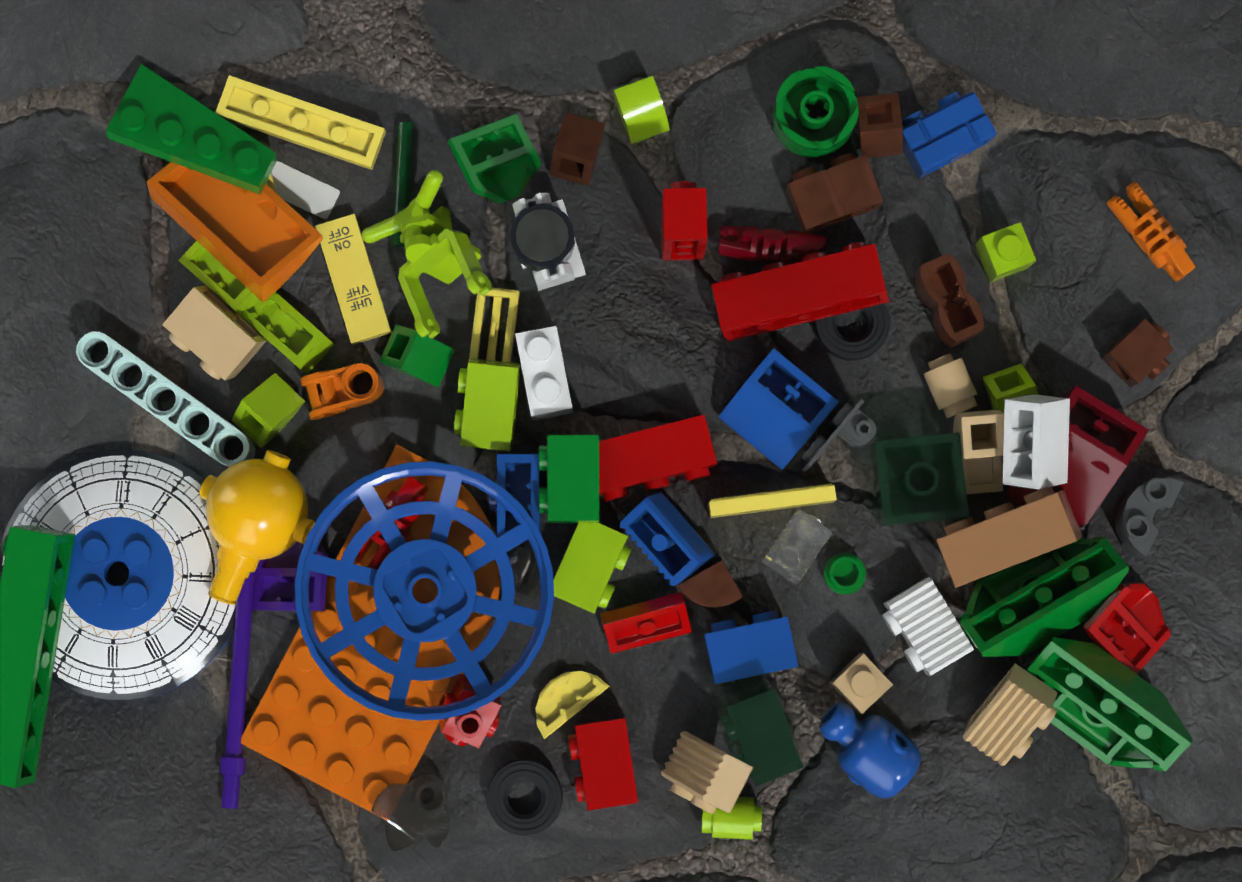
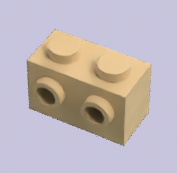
M206 285L193 287L162 324L171 332L168 336L169 339L185 352L191 350L202 360L200 362L201 368L217 380L220 378L224 380L235 378L267 341Z

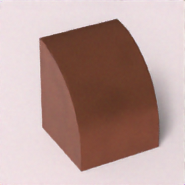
M566 113L553 149L549 175L589 186L599 154L605 123Z
M723 561L716 563L677 586L687 599L704 607H723L743 597Z

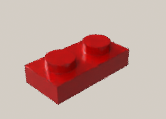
M682 592L600 613L611 654L692 632Z

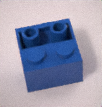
M773 348L718 418L779 469L783 470L839 401Z

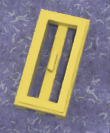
M492 288L485 296L478 292L469 361L471 358L479 359L486 296L494 297L486 360L495 361L502 299L507 298L510 301L502 362L511 363L520 292L500 288Z

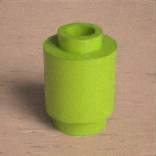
M739 796L730 814L719 808H716L714 814L703 810L702 833H711L712 838L752 840L753 831L761 832L762 806H754V797Z

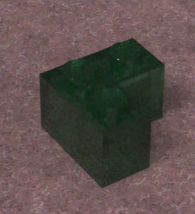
M769 687L723 705L726 714L719 717L728 741L737 740L742 754L735 757L754 767L748 779L752 778L755 786L804 768L789 732L791 728L775 688Z

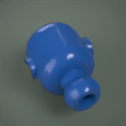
M836 703L826 712L819 723L822 736L827 740L837 741L841 745L838 751V762L841 769L853 783L862 786L877 798L887 799L897 795L910 782L920 766L921 754L918 746L881 715L871 714L859 721L855 717L854 710L849 705Z

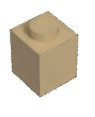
M859 653L829 681L852 708L860 714H863L893 686L864 653Z

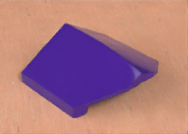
M296 542L281 555L259 561L255 571L253 610L296 612L295 579L299 557L304 544ZM319 544L316 555L328 557V553ZM311 571L309 581L310 611H325L327 575Z

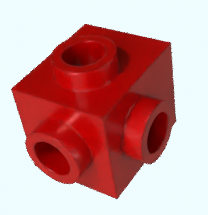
M460 674L451 693L446 691L442 695L438 706L462 701L476 694L464 674ZM500 696L467 714L439 720L441 733L444 734L447 740L458 746L464 747L469 744L479 749L485 737L491 738L500 721V714L498 712L502 706Z

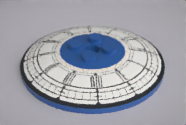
M124 449L95 452L65 463L49 473L26 494L17 506L8 522L0 545V576L2 575L5 559L2 547L4 539L9 533L10 526L33 525L75 534L52 681L79 694L99 699L132 700L150 697L178 687L196 676L217 657L234 632L236 604H226L208 595L218 569L216 566L218 563L216 554L220 544L212 535L207 523V500L200 497V489L205 479L195 471L175 460L146 451ZM121 561L127 565L129 577L123 585L115 586L108 579V569L113 563Z

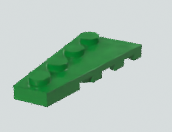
M142 64L106 129L107 137L110 140L259 195L277 162L274 151Z

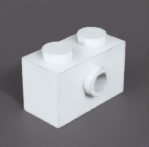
M1033 394L1005 399L1004 485L1039 490L1067 483L1070 398Z

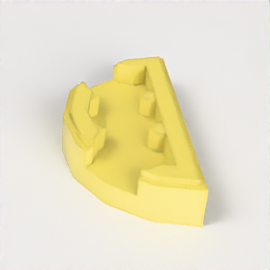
M584 671L565 672L550 680L540 692L535 708L537 727L543 738L546 739L610 686L597 675Z

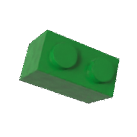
M547 435V445L539 446V470L547 471V488H539V512L548 513L549 523H600L599 435Z

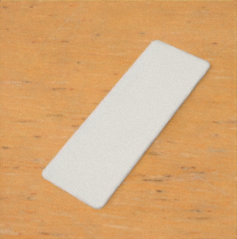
M277 161L271 174L273 175L278 195L283 200L327 219L340 191Z

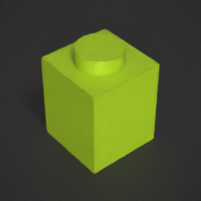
M1021 222L982 236L975 244L990 283L1028 269L1036 262Z

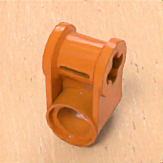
M363 363L335 370L320 371L300 378L301 386H305L312 408L309 412L310 420L331 417L352 408L371 404L382 396L385 388L381 374L371 366ZM363 373L370 374L373 379L372 388L365 394H356L353 384L357 376Z

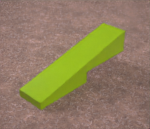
M197 241L178 260L306 375L335 345L278 293L275 292L264 303L260 301Z

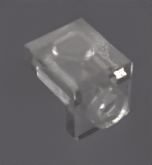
M797 510L762 562L797 585L821 548L829 540L832 531L826 528L817 517Z

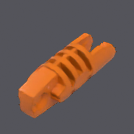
M1136 181L1132 182L1126 187L1125 193L1142 217L1138 218L1120 196L1112 197L1106 204L1127 232L1131 233L1134 241L1142 251L1148 255L1149 260L1158 269L1162 267L1177 282L1195 268L1194 263L1184 250L1187 246L1178 234L1176 235L1174 228L1166 218L1159 213V209Z

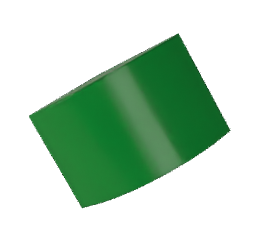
M396 324L379 362L407 376L439 388L455 350L435 339L429 338L427 335L421 337L416 330Z

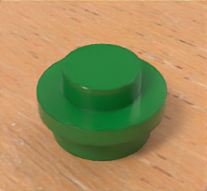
M837 554L830 558L825 565L824 580L827 586L837 594H852L858 591L865 582V566L853 554Z

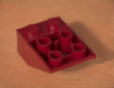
M1074 386L1063 397L1070 398L1068 480L1065 484L1052 486L1054 493L1061 490L1065 491L1082 532L1128 466L1149 429L1078 386ZM1010 485L1003 497L1020 507L1026 504L1023 496L1036 492L1038 489Z

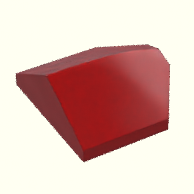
M1143 582L1120 584L1083 626L1092 643L1102 648L1136 674L1141 671L1171 636L1169 627L1165 625L1157 596Z

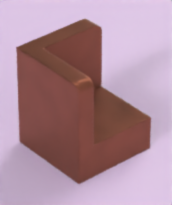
M890 93L857 97L861 155L873 158L902 154L903 128L899 94Z

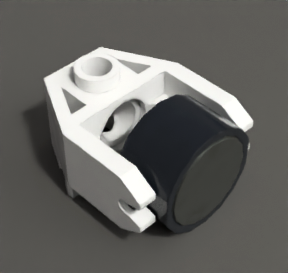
M538 193L532 199L522 198L512 204L516 217L510 231L512 249L522 268L532 270L538 291L575 280L574 278L586 275L575 241L573 225L568 218L563 199L551 202L549 193Z

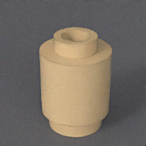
M950 353L928 363L930 371L923 375L938 410L943 409L946 418L978 406L974 398L977 392L962 358L953 360Z

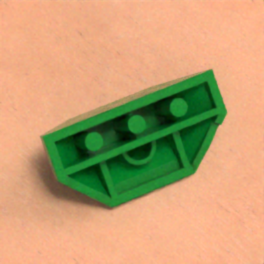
M1106 537L1080 538L1076 542L978 579L969 599L966 612L961 618V627L983 657L1027 656L1049 643L1053 637L1057 638L1091 618L1116 590L1129 572V567Z
M1053 637L1027 668V672L1058 692L1053 707L1057 709V713L1051 724L1107 765L1129 768H1154L1157 771H1167L1192 744V737L1165 695L1094 643Z

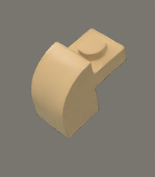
M999 409L956 413L953 424V444L957 454L959 493L966 495L1003 491L1001 456H1003L1004 413Z

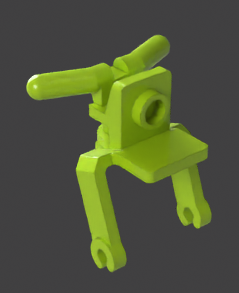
M439 170L428 172L418 195L409 203L408 207L399 211L395 216L371 225L362 231V239L366 243H374L397 232H402L400 242L405 244L407 262L399 268L398 280L414 316L416 331L421 337H425L428 334L431 339L440 333V326L434 317L419 281L420 274L427 273L446 284H450L463 273L466 285L473 294L479 292L482 296H485L492 290V284L483 273L478 261L481 258L480 249L471 244L467 234L452 230L450 210L441 206L432 215L429 212V208L443 181V175Z

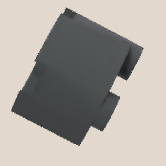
M1169 477L1154 478L1127 490L1118 501L1113 516L1116 534L1122 543V548L1135 559L1147 556L1159 533V530L1153 524L1154 513L1156 510L1163 511L1165 508H1172L1184 482Z

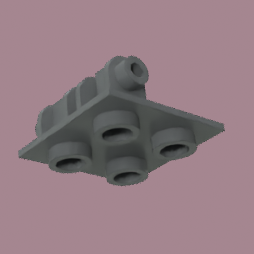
M862 399L854 407L847 402L828 424L834 430L828 439L820 435L801 457L807 462L801 470L803 473L814 464L837 435L854 448L863 447L874 438L876 434L875 423L859 410L860 406L864 403Z

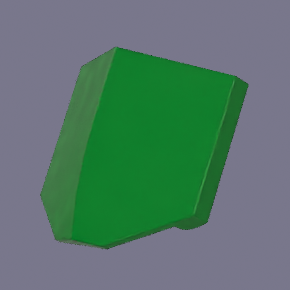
M517 114L453 137L447 141L472 192L498 204L519 197L541 165V161Z

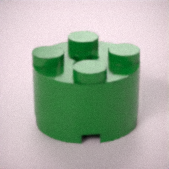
M816 66L792 73L783 82L778 91L772 114L773 130L783 146L796 155L815 159L826 158L842 148L848 141L859 114L858 101L851 82L840 72L825 66ZM816 106L822 109L821 116L815 119L808 116L809 110L812 111Z

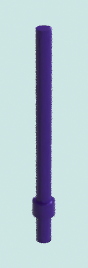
M250 572L249 577L245 579L236 601L225 756L220 757L219 774H224L221 808L238 809L240 775H245L246 758L242 757L243 744H241V737L244 733L255 572Z

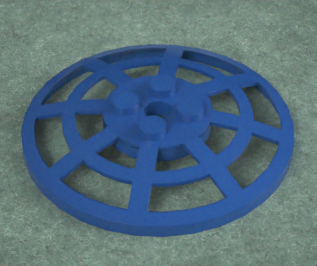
M412 462L383 468L357 480L338 494L323 510L307 535L299 557L295 579L296 613L301 633L312 658L326 677L348 697L371 710L391 717L416 721L442 720L467 714L492 702L511 688L530 667L542 647L550 625L554 601L553 570L548 550L537 525L524 507L503 487L482 474L457 465L438 462ZM432 475L445 477L439 502H410L387 510L374 487L385 482L408 476ZM464 482L475 486L495 498L513 515L519 525L497 538L493 531L480 519L456 507L461 483ZM360 497L372 519L354 535L345 549L341 561L316 555L319 543L332 521L349 503ZM412 515H436L430 540L422 539L406 543L394 522L397 519ZM452 519L473 530L486 545L463 557L456 549L446 544ZM379 530L392 552L383 560L378 570L354 564L355 558L363 545ZM526 540H529L540 574L541 597L539 610L514 604V576L506 552ZM494 559L498 565L501 577V601L476 595V581L473 572ZM311 571L336 577L335 601L343 630L323 642L320 641L315 631L310 611L309 581ZM422 578L433 580L438 587L437 597L427 604L418 602L412 593L414 584ZM349 581L374 587V601L377 610L357 622L352 617L349 605ZM472 612L496 617L495 624L487 637L471 652L459 629L465 624ZM509 621L534 627L530 640L519 659L503 677L491 685L478 662L483 660L498 644ZM386 624L394 633L404 638L398 663L377 652L364 637ZM444 639L457 660L438 667H415L421 642H434ZM353 644L356 650L371 664L386 673L394 675L388 701L376 697L354 684L336 667L330 657ZM464 672L476 693L465 700L442 706L416 707L405 705L411 680H440Z

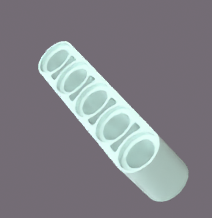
M90 332L80 338L76 347V354L79 361L85 367L217 462L230 467L240 461L254 458L255 445L248 435L120 343L101 332ZM98 343H106L108 346L107 357L99 363H94L91 359L92 348ZM139 366L142 371L140 382L136 386L127 387L124 382L126 371L131 367ZM172 390L176 396L174 406L170 410L160 411L157 405L159 395L164 391ZM206 414L209 418V428L204 434L195 436L191 431V422L197 415ZM239 438L243 443V452L237 459L228 460L224 454V447L229 440Z

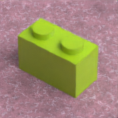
M471 358L467 369L460 368L458 393L465 394L463 410H456L454 421V434L461 435L460 446L511 451L514 440L521 364Z
M578 523L553 580L554 597L593 614L596 613L598 606L606 610L616 587L609 584V580L615 568L623 571L632 550L631 547L625 545L628 536L600 523Z

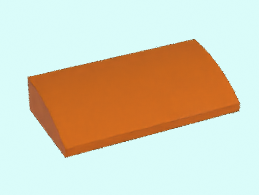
M172 162L147 181L150 198L263 303L300 268L323 239L322 235L267 184H265L259 195Z

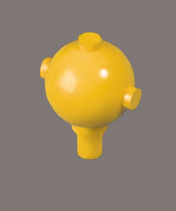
M267 450L264 459L240 461L228 467L218 477L209 475L204 480L200 489V497L207 500V523L212 535L220 544L216 554L218 559L216 566L218 569L208 591L210 597L226 604L235 605L245 579L249 577L250 572L256 571L260 560L281 555L296 542L305 543L307 535L315 522L307 518L308 501L301 482L287 469L291 460L289 457L272 450Z

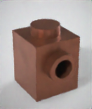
M1144 319L1102 357V360L1131 388L1139 384L1146 376L1153 380L1170 365L1166 357L1174 348L1168 343L1171 340L1170 336L1156 322L1150 324Z

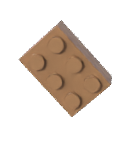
M1046 487L1023 496L1026 504L1014 509L1012 501L983 512L986 518L985 521L975 524L973 517H969L944 527L946 536L937 539V543L955 588L1071 544L1082 538V533L1065 491L1061 490L1054 493L1052 487Z

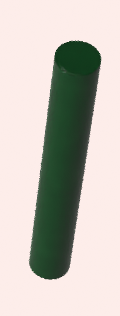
M398 122L393 216L408 207L410 203L414 123ZM401 231L391 235L392 246L405 247V244L400 242Z

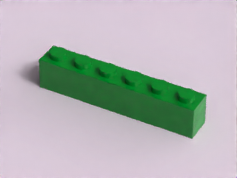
M33 525L10 526L9 533L3 542L2 551L5 559L2 575L0 576V785L17 788L35 783L75 534Z

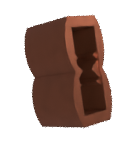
M848 153L830 162L832 167L827 170L817 172L815 167H810L792 175L793 182L788 183L786 191L801 231L812 233L870 212L882 205L884 201L866 155L855 158L854 153Z
M947 253L919 267L915 273L916 289L924 304L933 310V325L941 341L951 348L977 336L984 329L983 314L976 300L966 292L965 276L956 259Z

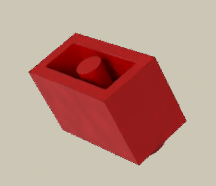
M622 717L575 725L576 734L568 735L571 758L572 760L580 759L582 776L574 777L578 802L586 801L588 811L638 803L626 718Z

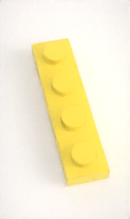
M230 75L215 112L227 121L373 170L386 134L385 128Z

